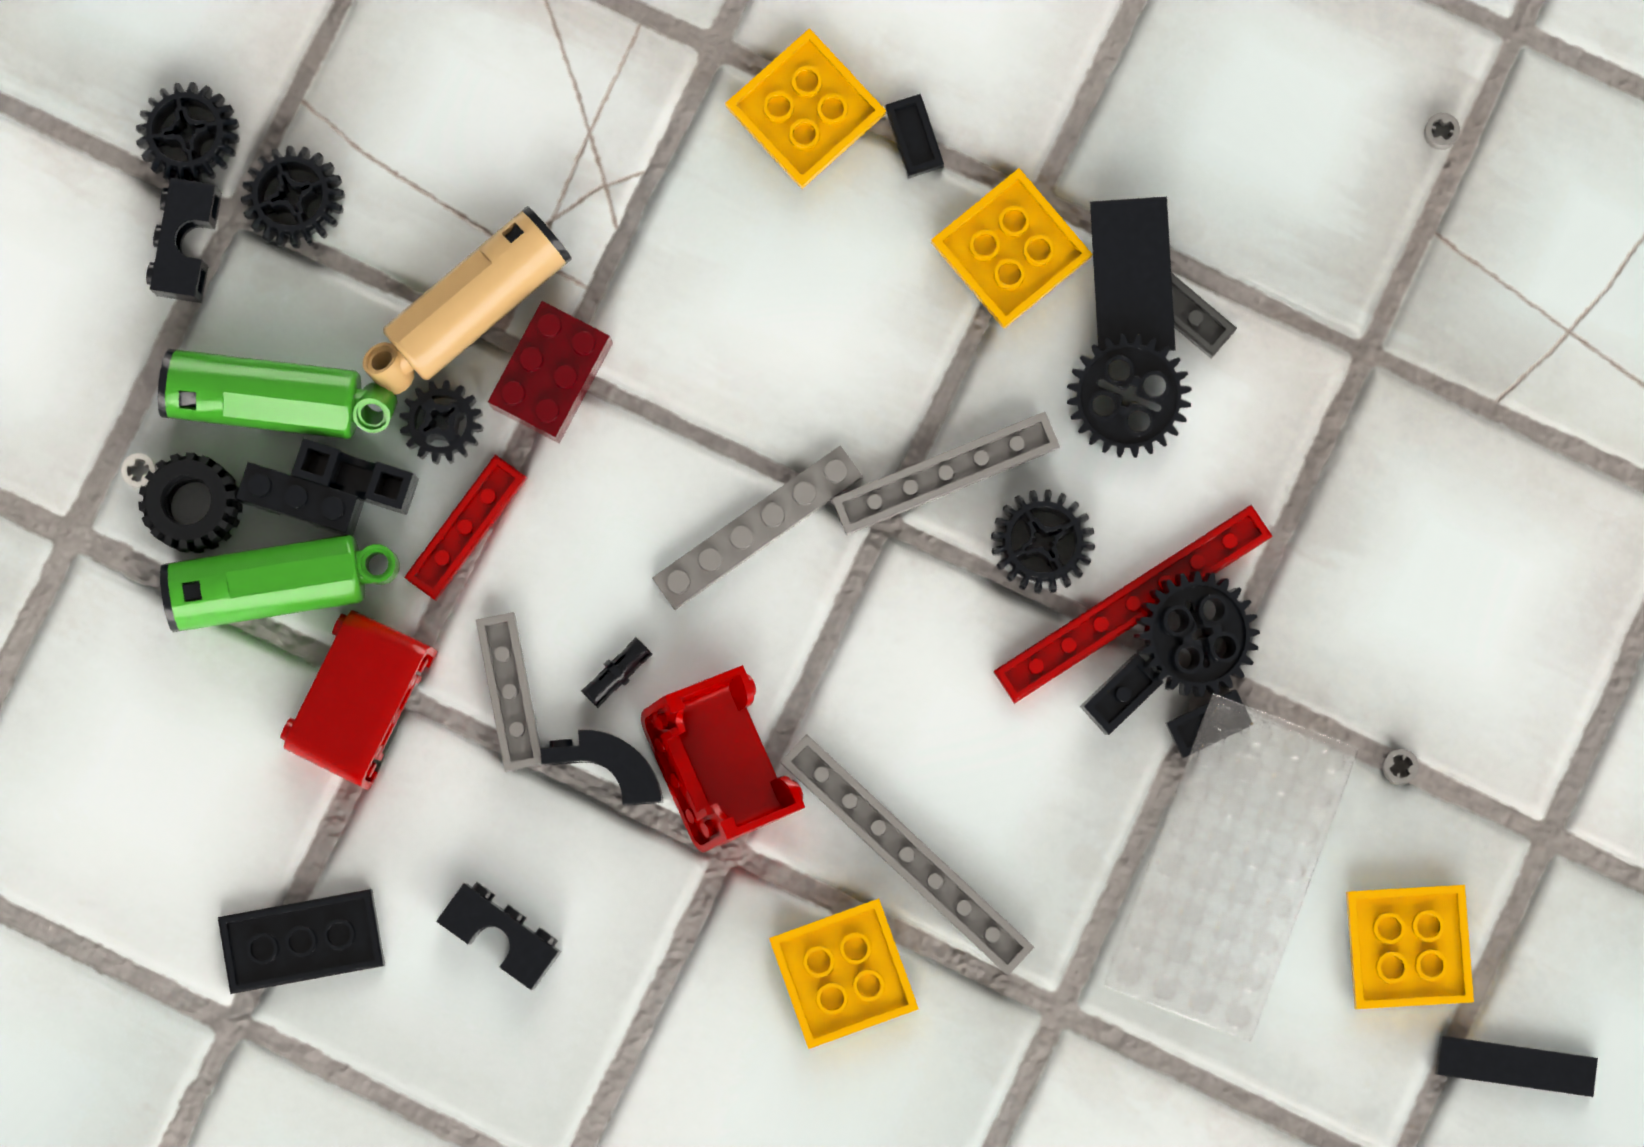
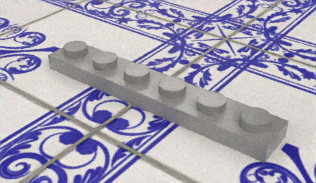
M1042 412L834 497L832 502L847 536L1060 448V445L1046 412Z
M840 445L659 572L652 579L673 609L676 610L830 502L832 498L837 497L857 483L863 476Z

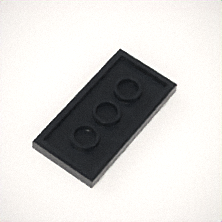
M1167 196L1090 202L1098 347L1102 351L1106 349L1105 338L1108 336L1117 345L1120 342L1121 333H1125L1128 343H1133L1136 335L1140 333L1142 345L1147 346L1154 337L1156 338L1155 350L1158 352L1166 346L1170 347L1169 351H1176Z
M372 889L218 917L230 994L385 966Z

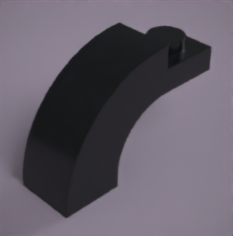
M578 730V746H573L572 739L549 741L550 748L540 749L541 764L544 766L594 763L608 769L619 783L624 806L664 803L660 783L651 765L634 747L616 736L595 730Z

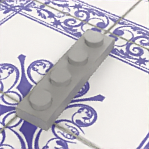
M515 613L477 619L476 625L504 771L509 772L542 765L541 746Z

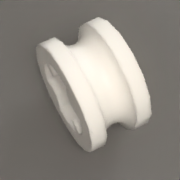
M141 453L128 456L121 467V475L124 481L136 489H140L141 485L146 487L149 480L145 478L147 475L145 474L142 475L141 481H135L137 477L131 474V468H138L139 462L144 461L143 466L149 468V471L152 473L158 469L153 459Z

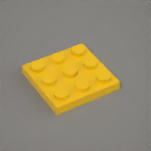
M810 28L725 103V107L801 189L886 115V110Z
M1020 168L931 239L932 245L1003 329L1008 327L1092 258L1093 255Z
M1465 885L1346 892L1354 1009L1474 1002Z
M879 898L769 938L808 1049L919 1009Z

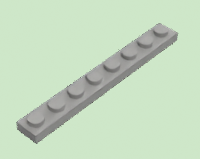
M806 734L780 762L1007 976L1032 951L1034 946L811 737Z

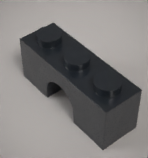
M170 178L169 187L163 188L160 198V209L164 211L162 224L156 226L153 236V246L157 248L155 262L149 263L146 274V283L150 285V290L156 296L202 303L209 266L202 259L185 256L182 251V242L186 234L195 228L216 229L222 192L216 185Z
M305 438L302 440L291 472L292 476L358 496L364 502L404 515L408 514L419 481L418 477L412 472L380 462L365 461L348 455L340 449Z
M250 462L247 463L236 499L245 505L277 515L290 516L340 535H354L364 505V501L358 496Z
M476 882L472 887L467 883H463L436 922L466 944H472L480 932L486 928L497 927L501 929L509 939L510 949L499 968L528 989L534 990L562 952L555 947L558 940L540 927L536 932L523 924L527 917L509 904L505 909L499 907L492 901L495 894L482 884Z

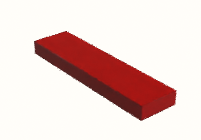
M495 454L404 578L437 601L521 488L527 477Z

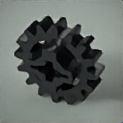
M448 380L444 381L442 389H438L433 381H429V391L424 393L417 387L415 392L418 398L415 401L405 399L404 402L410 408L409 413H400L399 417L401 420L408 422V425L402 427L400 433L403 436H412L406 445L410 450L419 446L417 456L423 460L430 453L434 464H439L441 456H445L448 462L452 464L454 463L455 453L459 452L465 458L468 456L465 448L468 443L473 446L479 444L474 438L473 433L483 432L484 427L475 422V419L483 416V412L481 409H471L477 400L473 395L465 399L463 398L466 391L464 386L460 385L455 391H452L451 383ZM448 398L456 402L442 405L436 404L434 399ZM423 408L425 411L423 424L418 426L417 430V417ZM440 414L443 418H447L446 422L449 425L444 430L439 426L435 427L437 425L435 418ZM466 415V428L463 435L460 436L458 434L459 423ZM437 439L447 441L449 446L435 447L427 443Z

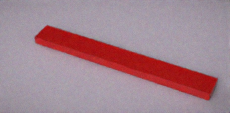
M1251 504L994 670L993 673L1015 704L1138 624L1135 621L1136 618L1147 617L1148 613L1141 607V604L1155 602L1149 593L1151 590H1159L1164 593L1161 584L1163 580H1170L1175 584V575L1184 573L1189 581L1190 572L1199 571L1203 580L1206 573H1218L1273 536Z

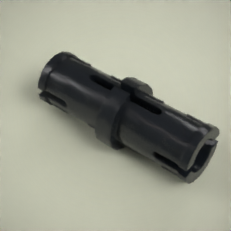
M635 637L612 661L608 659L603 664L605 668L581 692L599 708L622 684L626 686L630 682L628 678L653 654Z

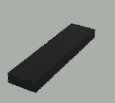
M1440 1035L1435 1074L1593 1097L1598 1058Z

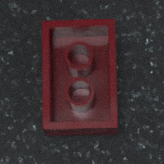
M541 301L493 390L488 404L493 410L560 444L613 344L610 335Z

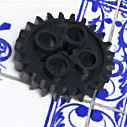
M1121 333L1120 342L1117 345L1108 336L1105 338V350L1102 351L1095 344L1091 346L1095 355L1093 359L1081 355L1080 360L1086 366L1084 370L1072 369V373L1080 380L1079 383L1067 385L1068 389L1077 392V396L1067 400V404L1078 406L1079 410L1072 414L1070 418L1071 420L1083 419L1084 423L1078 432L1080 434L1090 430L1093 433L1089 440L1090 445L1096 443L1099 439L1104 441L1103 453H1106L1111 445L1117 446V456L1120 458L1125 448H1130L1133 457L1137 458L1140 446H1144L1149 454H1153L1152 442L1157 441L1162 446H1167L1164 434L1166 432L1175 436L1179 434L1173 425L1174 421H1187V418L1179 412V409L1191 407V402L1181 399V394L1192 391L1191 386L1180 385V380L1184 379L1188 372H1176L1174 368L1181 361L1180 357L1169 361L1166 356L1170 347L1166 346L1158 352L1155 350L1156 338L1154 337L1145 346L1142 345L1140 333L1136 335L1133 343H1128L1125 333ZM1117 359L1125 360L1131 369L1129 377L1122 381L1113 379L1108 370L1110 363ZM1150 375H1159L1166 382V390L1159 396H1151L1144 390V381ZM1102 379L1123 390H1127L1129 385H1133L1137 388L1135 392L1137 396L1159 404L1161 410H1152L1136 401H1131L1129 406L1122 403V395L1098 386L1097 382ZM1103 394L1110 396L1115 403L1114 411L1106 416L1099 415L1093 408L1095 397ZM1142 410L1150 417V425L1144 431H1135L1129 426L1128 416L1133 411Z
M1193 571L1190 572L1189 581L1184 573L1176 574L1175 584L1170 580H1163L1161 584L1164 593L1159 590H1151L1149 593L1155 602L1142 603L1141 607L1148 615L1147 617L1136 618L1135 620L1138 624L1145 626L1144 632L1134 634V638L1145 640V645L1137 650V654H1148L1150 657L1143 667H1156L1157 670L1153 680L1161 681L1167 678L1165 683L1166 690H1174L1179 684V695L1188 696L1191 689L1195 697H1204L1205 689H1207L1210 695L1219 694V684L1224 688H1232L1233 684L1230 676L1243 678L1245 675L1239 666L1253 665L1254 662L1246 653L1247 651H1254L1259 648L1257 645L1249 642L1251 636L1260 634L1259 630L1249 628V623L1258 618L1257 615H1246L1244 611L1249 607L1251 601L1237 600L1242 590L1240 587L1227 591L1229 585L1228 578H1222L1215 584V573H1206L1202 580L1200 572ZM1207 600H1210L1215 606L1216 612L1212 620H1208L1203 613V606ZM1187 601L1191 603L1190 611L1186 608ZM1172 611H1175L1180 617V626L1176 631L1171 630L1167 622L1168 615ZM1201 628L1202 635L1197 637V640H1193L1192 633ZM1218 637H1221L1226 643L1227 649L1222 657H1219L1214 651V643ZM1183 648H1186L1191 654V662L1187 668H1183L1178 660L1179 652ZM1204 657L1208 660L1207 667L1203 665Z

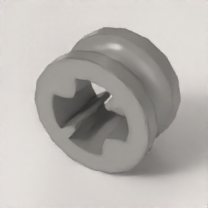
M1448 113L1433 115L1428 120L1424 129L1426 142L1436 150L1451 148L1460 134L1458 120ZM1439 123L1442 127L1449 126L1451 130L1448 133V137L1450 138L1447 140L1442 136L1435 138L1432 133L1435 132L1436 126L1433 125Z
M1405 749L1392 751L1386 756L1382 766L1386 779L1396 785L1409 783L1416 777L1419 769V763L1415 755ZM1400 756L1401 761L1406 758L1410 762L1411 766L1406 770L1407 777L1400 778V773L1395 776L1391 772L1390 768L1395 764L1394 757Z

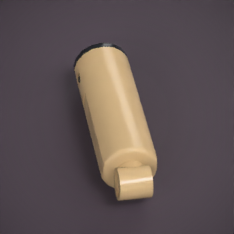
M527 206L383 328L384 335L391 343H379L368 350L363 358L365 372L377 385L386 388L394 395L402 393L412 384L414 370L423 380H430L571 261L570 254L547 225Z

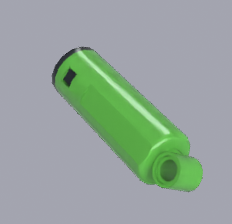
M168 349L164 355L160 369L157 396L158 411L162 418L350 439L354 435L357 426L369 433H379L385 430L391 421L398 402L397 395L376 383H370L361 389V377L355 370ZM368 404L378 405L382 411H374Z
M348 534L165 563L160 568L161 595L170 630L172 632H179L360 603L365 597V584L385 585L391 583L399 573L400 562L397 555L391 549L381 544H372L363 550H359L355 537ZM376 555H385L388 560L387 570L383 574L373 575L369 569L370 560Z

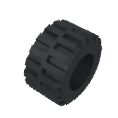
M186 452V456H181L177 453L170 455L171 460L168 462L159 461L155 464L158 469L154 473L151 471L147 473L145 478L149 481L146 487L141 485L139 494L143 496V501L138 502L139 510L144 513V517L141 518L144 525L151 530L150 533L156 539L181 552L204 553L206 548L213 550L220 547L218 542L222 539L227 541L232 536L229 533L232 527H238L240 520L237 519L238 512L242 513L243 504L236 499L239 487L236 486L234 477L211 458L204 455L198 456L195 453ZM201 482L208 487L211 495V504L207 514L194 524L183 525L178 523L171 511V503L175 493L185 484Z

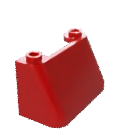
M351 610L348 615L342 613L337 619L332 634L336 636L296 718H289L280 738L285 740V750L349 782L370 790L378 772L374 771L377 764L373 762V759L382 760L384 756L382 751L415 684H419L422 679L416 672L422 673L425 667L430 669L438 651L417 639Z
M743 665L665 695L645 708L641 713V724L688 834L695 847L701 852L712 850L805 808L800 785L787 776L777 778L750 717L747 707L752 705L754 701L756 686L752 677L746 673Z

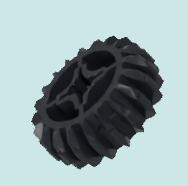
M190 82L187 91L184 92L181 84L175 83L173 87L174 94L172 95L165 88H161L160 95L164 99L158 103L154 98H149L148 103L153 110L151 112L147 110L140 111V116L147 123L136 125V131L139 134L145 135L136 141L140 149H146L141 155L142 159L146 163L153 162L151 170L155 174L164 171L163 178L168 182L170 178H175L176 175L178 179L189 180L191 175L193 181L202 183L201 173L204 172L211 179H215L216 173L212 168L218 164L221 169H227L228 165L222 158L224 155L228 157H235L236 151L228 146V144L240 142L238 134L231 132L239 127L237 119L230 118L234 113V109L231 105L223 106L225 98L220 93L212 97V89L209 86H204L199 92L196 83ZM194 106L208 110L214 115L216 121L207 122L205 119H193V115L189 112V107ZM175 112L174 122L170 126L162 128L165 120ZM187 123L195 132V134L190 133L193 137L188 139L189 145L181 136V133L185 134L184 130L187 128ZM214 135H216L211 148L201 156L202 145L206 141L214 139ZM161 146L181 147L187 156V161H177L165 156Z
M287 146L286 156L284 157L281 156L277 149H273L271 152L274 160L268 162L263 156L259 157L258 161L263 168L260 171L252 167L248 170V173L255 181H244L242 184L245 190L252 193L241 197L243 205L251 206L244 212L247 220H254L251 228L256 233L264 230L262 238L266 242H270L276 236V244L280 248H284L288 238H290L294 249L300 248L301 238H304L307 244L312 246L315 244L312 235L316 232L322 238H327L328 234L323 226L326 223L331 227L338 225V222L331 216V213L341 214L344 211L342 205L334 202L345 198L343 190L335 189L342 183V179L339 175H331L335 170L334 165L331 162L322 165L324 157L319 152L310 158V150L307 147H302L298 156H296L293 146ZM304 170L314 174L320 180L312 183L309 180L296 182L289 171ZM275 177H278V189L275 193L267 196V201H264L265 192L269 184ZM288 183L298 195H301L297 196L299 201L296 202L299 212L288 200H285V198L290 199L287 195L290 193ZM323 193L318 210L309 219L307 214L309 204L318 199L319 194ZM273 212L277 214L291 213L297 225H282L272 221L267 215Z
M1035 490L1030 491L1029 504H1026L1020 495L1016 496L1014 501L1018 510L1015 511L1011 506L1005 505L1002 510L1010 519L1007 521L1003 518H996L994 522L1004 532H993L991 534V540L1002 542V546L992 548V555H1005V559L997 563L998 570L1005 569L1010 565L1012 570L1008 573L1006 580L1011 582L1019 574L1023 577L1019 585L1021 590L1026 589L1029 580L1034 581L1035 594L1041 593L1042 582L1048 583L1050 593L1057 591L1055 580L1058 579L1065 588L1070 587L1071 580L1067 574L1070 572L1074 577L1080 579L1083 572L1076 564L1080 563L1089 566L1091 563V559L1082 554V551L1089 552L1095 549L1094 543L1083 541V538L1094 534L1093 528L1081 529L1080 526L1089 519L1088 514H1081L1076 518L1073 513L1077 511L1079 503L1075 501L1066 509L1063 507L1066 500V495L1063 493L1059 495L1057 503L1050 502L1051 490H1045L1043 501H1038ZM1033 513H1053L1062 518L1065 523L1054 527H1047ZM1022 518L1026 524L1029 540L1021 548L1013 552L1011 533L1016 523ZM1036 531L1042 537H1051L1058 533L1048 545L1051 547L1049 552L1042 546L1030 549L1033 542H1036L1037 537L1034 536ZM1072 532L1074 537L1073 555L1063 566L1056 548L1057 542ZM1033 556L1040 557L1048 566L1050 565L1053 571H1033L1021 564L1020 561Z

